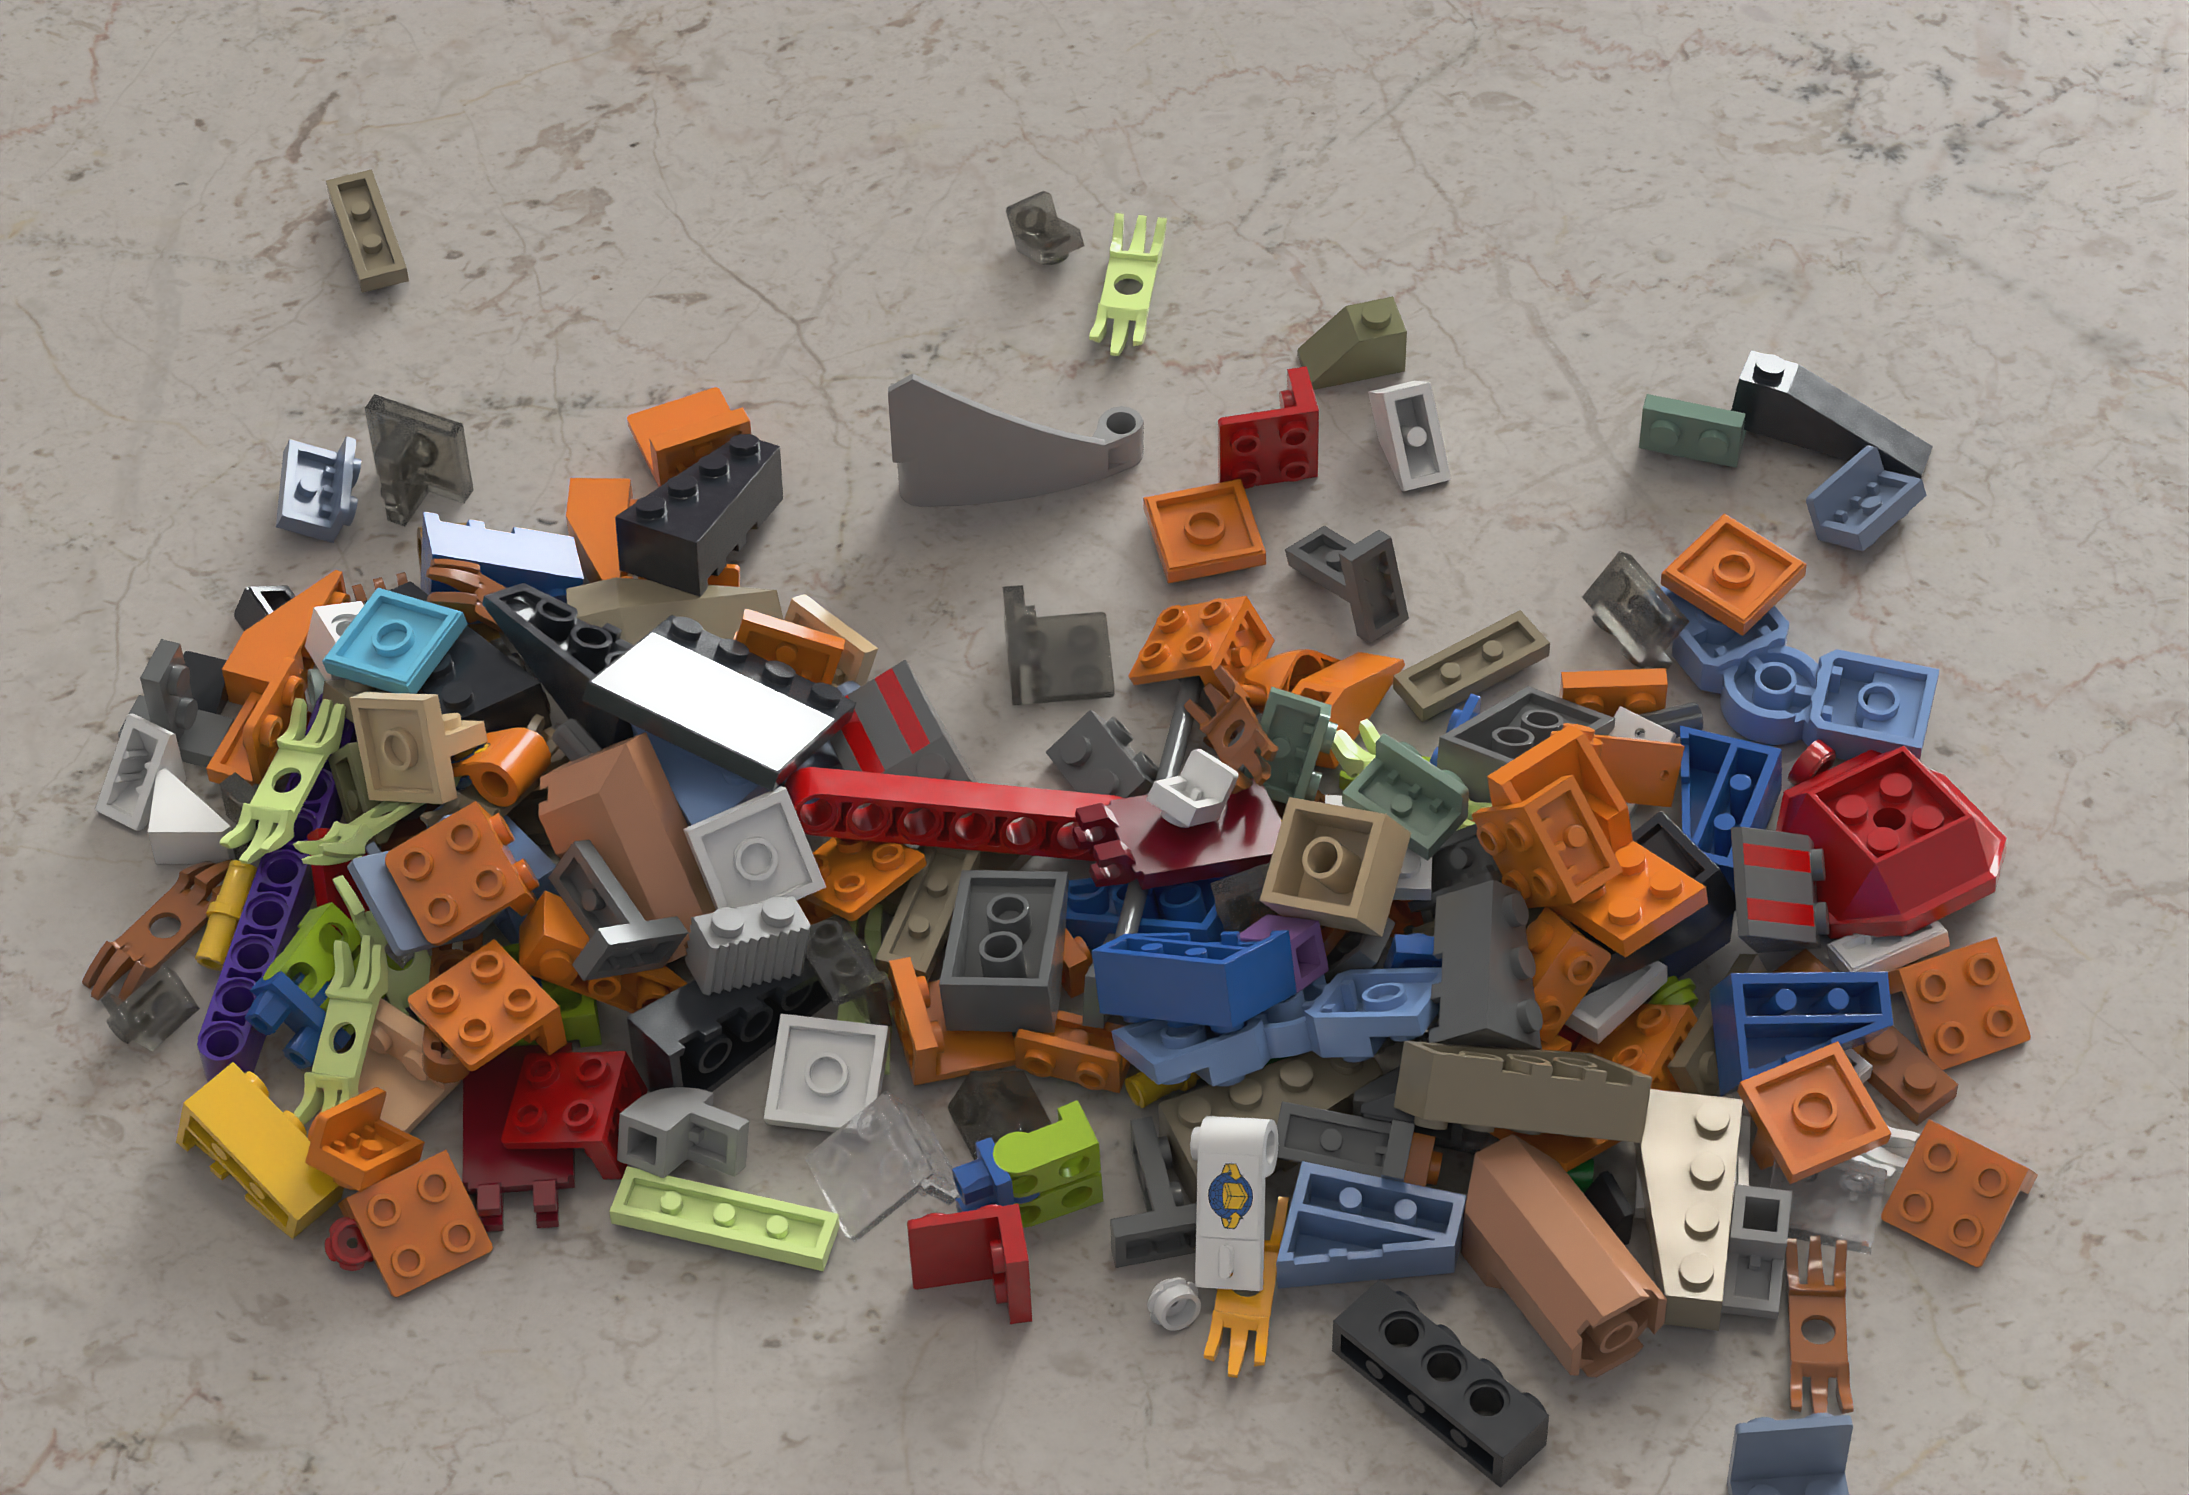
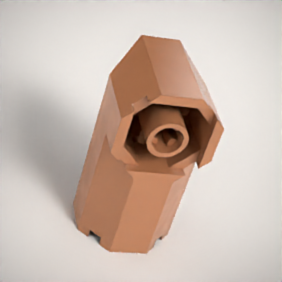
M646 732L564 764L540 777V790L548 787V800L539 803L538 816L556 856L562 859L575 841L590 840L645 921L677 916L690 933L691 917L716 911L683 831L684 828L689 826ZM689 934L686 935L667 963L687 955L686 948H688L687 941L690 940Z
M1514 1134L1475 1153L1464 1210L1461 1254L1479 1278L1488 1287L1498 1289L1503 1287L1570 1375L1579 1376L1581 1368L1588 1377L1597 1378L1635 1357L1644 1347L1638 1339L1641 1333L1648 1327L1655 1335L1664 1325L1667 1298L1558 1161Z

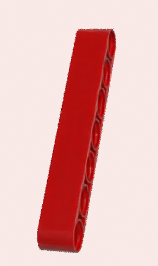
M805 767L794 771L787 778L784 785L803 831L808 835L1086 861L1096 860L1092 854L1093 849L1079 850L1072 836L1073 828L1079 827L1075 817L1076 808L1097 803L1109 805L1110 800L1123 799V797L1114 795L819 767ZM820 798L818 801L812 804H805L807 801L811 799ZM865 803H871L869 806L863 809H857L859 806ZM916 808H922L920 811L916 813L908 814L910 811ZM967 813H972L970 816L966 818H960L961 816ZM1024 817L1016 823H1011L1015 819ZM1070 822H1074V823L1071 824L1070 826H1067V827L1062 828L1065 824H1068V823H1070Z

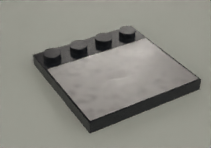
M674 615L669 616L587 682L582 701L772 792L851 720L856 706V702L842 696V693L836 687L826 683H814L796 674L791 666L783 662L768 661L749 652L748 647L737 640L722 639L703 630L697 621Z

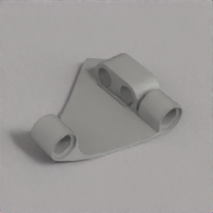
M911 374L896 383H891L888 387L893 463H897L900 496L906 503L912 506H962L996 503L1059 492L1095 482L1136 466L1144 455V420L1136 410L1130 407H1113L1105 411L1101 415L1100 420H1098L1097 429L1093 436L1088 437L1036 424L992 409L944 389L915 374Z

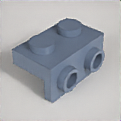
M345 437L338 452L289 439L283 451L276 528L334 543L342 526H350L352 524L358 498L351 496V492L358 480L361 469V459L355 458L356 439Z
M1866 446L1806 498V504L1818 540L1864 551L1872 546L1898 520L1904 518L1927 494L1922 479L1884 470L1878 448Z

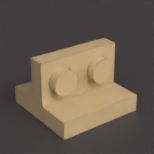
M363 692L349 698L369 800L444 804L458 798L450 756L488 742L484 721L461 720L459 713L442 715L439 697L436 694Z

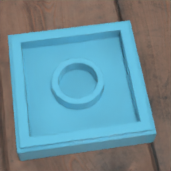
M377 588L322 662L328 674L391 693L416 694L468 624L461 611Z

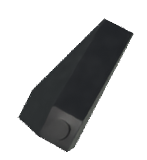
M1750 351L1738 380L1731 411L1746 413L1744 430L1846 461L1851 460L1866 446L1877 447L1884 470L1922 479L1931 455L1932 445L1801 365L1782 360L1775 355Z
M525 583L484 595L482 605L568 719H576L602 749L634 737L630 723L582 701L587 682L633 646V644L620 639L621 629L609 623H606L601 628L577 618V608Z
M1659 811L1632 833L1633 841L1704 885L1707 891L1708 904L1626 958L1570 922L1586 938L1605 948L1611 954L1610 961L1585 996L1699 941L1736 911L1735 893L1720 868L1662 811Z

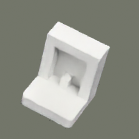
M1202 749L1192 750L1180 776L1154 781L1146 800L1162 810L1161 816L1165 820L1179 827L1189 828L1190 826L1219 820L1238 779V773Z

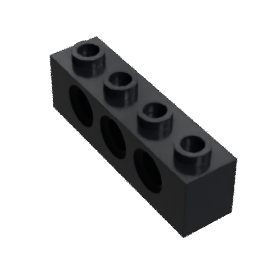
M1379 1279L1333 1320L1332 1352L1500 1488L1546 1446L1549 1414L1546 1413L1542 1403L1532 1394L1527 1392L1521 1393L1507 1382L1500 1370L1491 1361L1485 1358H1477L1462 1346L1456 1334L1447 1326L1442 1324L1436 1325L1422 1314L1415 1302L1404 1292H1395ZM1405 1343L1410 1346L1406 1348H1399L1393 1346L1392 1344ZM1448 1377L1451 1378L1452 1381L1441 1382L1435 1380L1434 1378ZM1490 1411L1495 1413L1496 1415L1482 1416L1477 1414L1476 1412Z

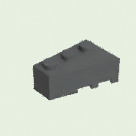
M1491 880L1436 897L1433 955L1437 959L1442 958L1441 982L1432 984L1431 1000L1435 1004L1440 1003L1439 1027L1429 1029V1043L1542 1049L1539 1030H1541L1543 1025V1017L1540 1007L1535 1001L1532 977L1535 975L1536 966L1534 957L1528 948L1525 925L1528 922L1529 914L1525 900L1521 896V891Z

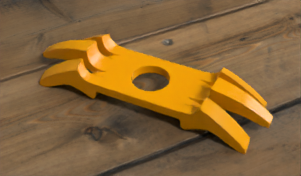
M1278 1197L1270 1240H1264L1263 1290L1254 1296L1244 1297L1236 1294L1232 1289H1217L1204 1358L1215 1361L1222 1344L1223 1327L1231 1328L1228 1377L1238 1378L1247 1350L1249 1330L1257 1331L1254 1366L1265 1365L1277 1277L1276 1261L1286 1226L1289 1197Z

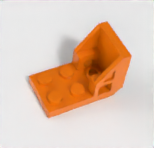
M1570 724L1488 775L1492 807L1521 803L1560 777L1574 775L1623 872L1574 904L1548 907L1626 958L1708 904L1707 891L1704 885L1633 841L1629 810L1626 802L1585 733Z

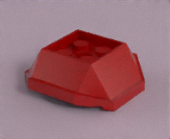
M1905 746L1885 753L1870 749L1785 790L1776 826V831L1808 835L1814 842V849H1823L1826 879L1825 881H1817L1818 902H1827L1829 934L1826 935L1830 939H1841L1845 936H1853L1854 933L1875 937L1907 936L1994 893L2002 863L2004 862L2007 837L1944 774L1928 769Z

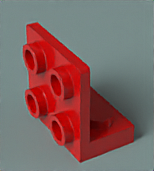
M1307 366L1287 369V390L1279 392L1281 409L1218 419V483L1241 479L1244 489H1249L1254 486L1288 481L1296 482L1302 479L1318 477L1319 409Z
M626 1051L553 1053L550 1056L547 1053L527 1054L524 1057L501 1142L508 1150L584 1148L586 1155L591 1158L603 1180L622 1179L628 1164L617 1161L620 1113L637 1099L647 1094L648 1089Z
M991 1204L980 1207L977 1210L952 1214L930 1213L921 1218L907 1221L911 1275L915 1290L992 1279L996 1304L1007 1303L1010 1325L1032 1322L1029 1259L1019 1204L1007 1206Z

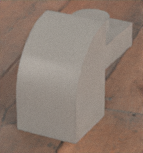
M685 1087L656 1090L640 1097L620 1113L617 1161L665 1178L685 1160L689 1159L735 1177L746 1167L749 1120L713 1107L714 1093Z
M1736 1184L1731 1212L1721 1313L1778 1319L1792 1191Z

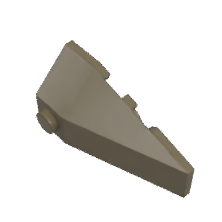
M617 577L566 589L567 604L577 608L578 619L601 628L606 623H609L622 630L620 639L633 645L671 615L693 619L702 626L703 630L722 639H734L745 609L783 620L777 590L708 585V589L699 597L650 580Z

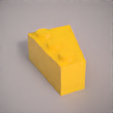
M232 1062L183 1102L176 1143L187 1152L195 1145L215 1161L209 1166L213 1174L221 1180H224L231 1174L248 1192L244 1195L245 1200L293 1240L342 1198L344 1188L336 1184L333 1177L305 1163L310 1141L306 1137L307 1131L298 1117L288 1110L282 1112L268 1098L269 1091L262 1080L250 1071L244 1073Z

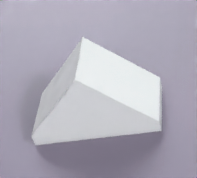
M128 714L95 810L136 831L143 830L150 820L156 773L165 767L182 783L187 780L176 734L140 716Z
M165 767L157 772L148 827V835L155 863L198 864L211 861L217 864L226 860H236L238 858L236 848L229 849L219 843L222 837L232 830L231 826Z

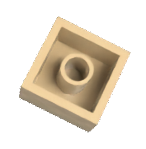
M1289 797L1259 901L1284 917L1318 920L1321 926L1382 937L1411 832L1384 813Z

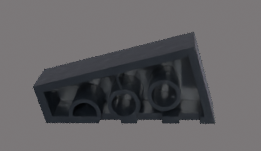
M736 435L727 443L709 455L700 458L697 463L677 476L670 478L665 484L647 496L638 499L635 504L615 516L619 570L701 597L708 589L707 579L710 575H720L726 567L727 555L731 551L739 552L747 543L746 533L750 529H758L783 500L780 446L759 440L755 435Z
M411 581L388 590L427 602L428 594ZM468 625L416 693L438 695L442 715L459 713L461 720L484 721L486 733L511 728H527L536 714L544 717L545 725L543 730L552 726L541 682Z
M809 938L801 976L792 974L791 978L783 976L780 981L773 978L770 983L762 981L761 985L752 983L751 987L745 985L741 989L733 987L730 992L723 989L720 994L712 992L710 996L703 994L696 980H693L628 1015L627 1023L633 1064L648 1091L653 1092L676 1087L695 1088L709 1092L716 1090L776 1044L781 1014L811 1017L840 995L838 962Z

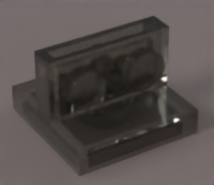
M374 394L365 406V413L376 473L380 476L381 497L384 498L387 520L405 527L429 492L465 504L474 489L463 424Z

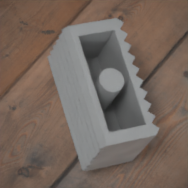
M794 896L784 898L770 897L761 903L737 908L723 907L713 913L691 917V932L688 933L690 940L687 941L688 948H686L687 956H685V960L703 994L708 996L712 992L720 994L723 989L730 992L733 987L741 989L743 985L751 987L752 983L761 985L762 981L770 983L773 978L780 981L783 976L791 978L792 974L801 976L811 925Z

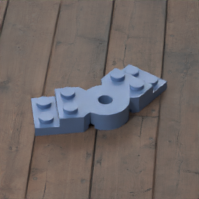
M1661 587L1646 594L1644 608L1673 642L1671 655L1700 690L1721 694L1720 705L1723 716L1728 724L1740 735L1752 741L1770 745L1788 744L1802 739L1807 746H1810L1814 741L1821 739L1835 750L1836 758L1843 760L1854 758L1870 749L1885 753L1905 746L1920 760L1940 669L1839 649L1819 657L1817 664L1815 660L1804 652L1786 646L1789 622L1775 605L1742 636L1666 587Z
M1442 967L1350 969L1337 974L1329 984H1326L1323 974L1300 992L1245 1021L1244 1027L1240 1030L1217 1033L1211 1030V1026L1200 1024L1173 1028L1167 1026V1021L1151 1019L1145 1022L1132 1023L1111 1031L1114 1046L1120 1055L1158 1085L1181 1083L1187 1080L1191 1073L1195 1072L1212 1087L1231 1086L1241 1082L1246 1074L1263 1069L1270 1058L1295 1056L1309 1051L1315 1052L1322 1058L1342 1057L1347 1062H1360L1374 1057L1388 1037L1393 1041L1402 1042L1413 1040L1423 1035L1440 1011V1003L1435 1004L1431 1000L1432 984L1441 982Z

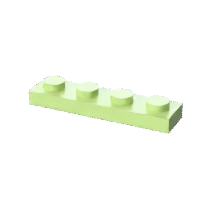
M628 1166L609 1211L612 1224L819 1271H824L840 1227L839 1214L673 1176L667 1175L665 1178Z

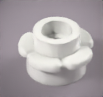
M1181 1277L1166 1279L1157 1284L1147 1303V1308L1151 1312V1320L1158 1325L1162 1324L1164 1328L1171 1331L1181 1330L1189 1326L1197 1318L1201 1310V1302L1198 1298V1289L1195 1287V1284L1193 1282H1186Z

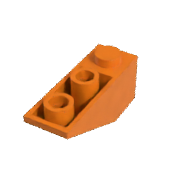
M570 478L566 510L568 535L574 537L581 568L590 583L616 577L634 579L633 576H628V573L619 570L615 516L635 504L638 500L633 499L631 479Z
M334 570L242 633L222 668L229 702L244 705L251 692L263 694L285 657L298 660L301 678L305 680L306 691L308 686V670L313 669L315 662L305 648L314 607L351 602L350 595L346 593L342 571Z
M1357 652L1299 680L1291 693L1332 705L1329 721L1338 724L1337 731L1342 729L1354 741L1360 733V721L1369 720L1393 684V675L1401 672L1405 663L1403 659ZM1330 750L1329 754L1319 752L1315 766L1336 769L1339 762L1332 750Z
M548 891L543 892L520 925L519 965L529 975L624 1011L634 1013L687 984L686 981L667 966L661 969L583 981L572 964L590 938L562 897Z

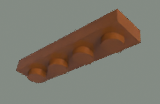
M1805 948L1772 973L1832 971ZM1891 1026L1872 1041L1851 1048L1873 1066L1871 1076L1867 1081L1916 1126L1953 1100L1957 1095L1959 1084L1894 1026Z

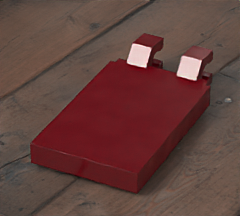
M1249 778L1253 781L1252 786L1237 794H1230L1219 820L1190 826L1189 828L1179 827L1161 816L1162 810L1146 800L1148 795L1110 800L1109 805L1097 803L1076 808L1075 817L1079 827L1073 828L1072 836L1079 850L1093 849L1092 854L1096 864L1090 865L1089 873L1096 887L1122 885L1137 879L1142 890L1269 869L1282 821L1264 785L1260 787L1255 783L1254 778Z
M567 1043L554 1053L573 1052L572 1043ZM540 1045L509 1047L477 1070L470 1071V1074L463 1079L462 1183L468 1195H477L478 1215L481 1216L480 1220L486 1232L504 1231V1193L533 1191L534 1213H536L537 1229L559 1227V1189L575 1188V1148L508 1150L501 1142L524 1057L530 1053H547Z

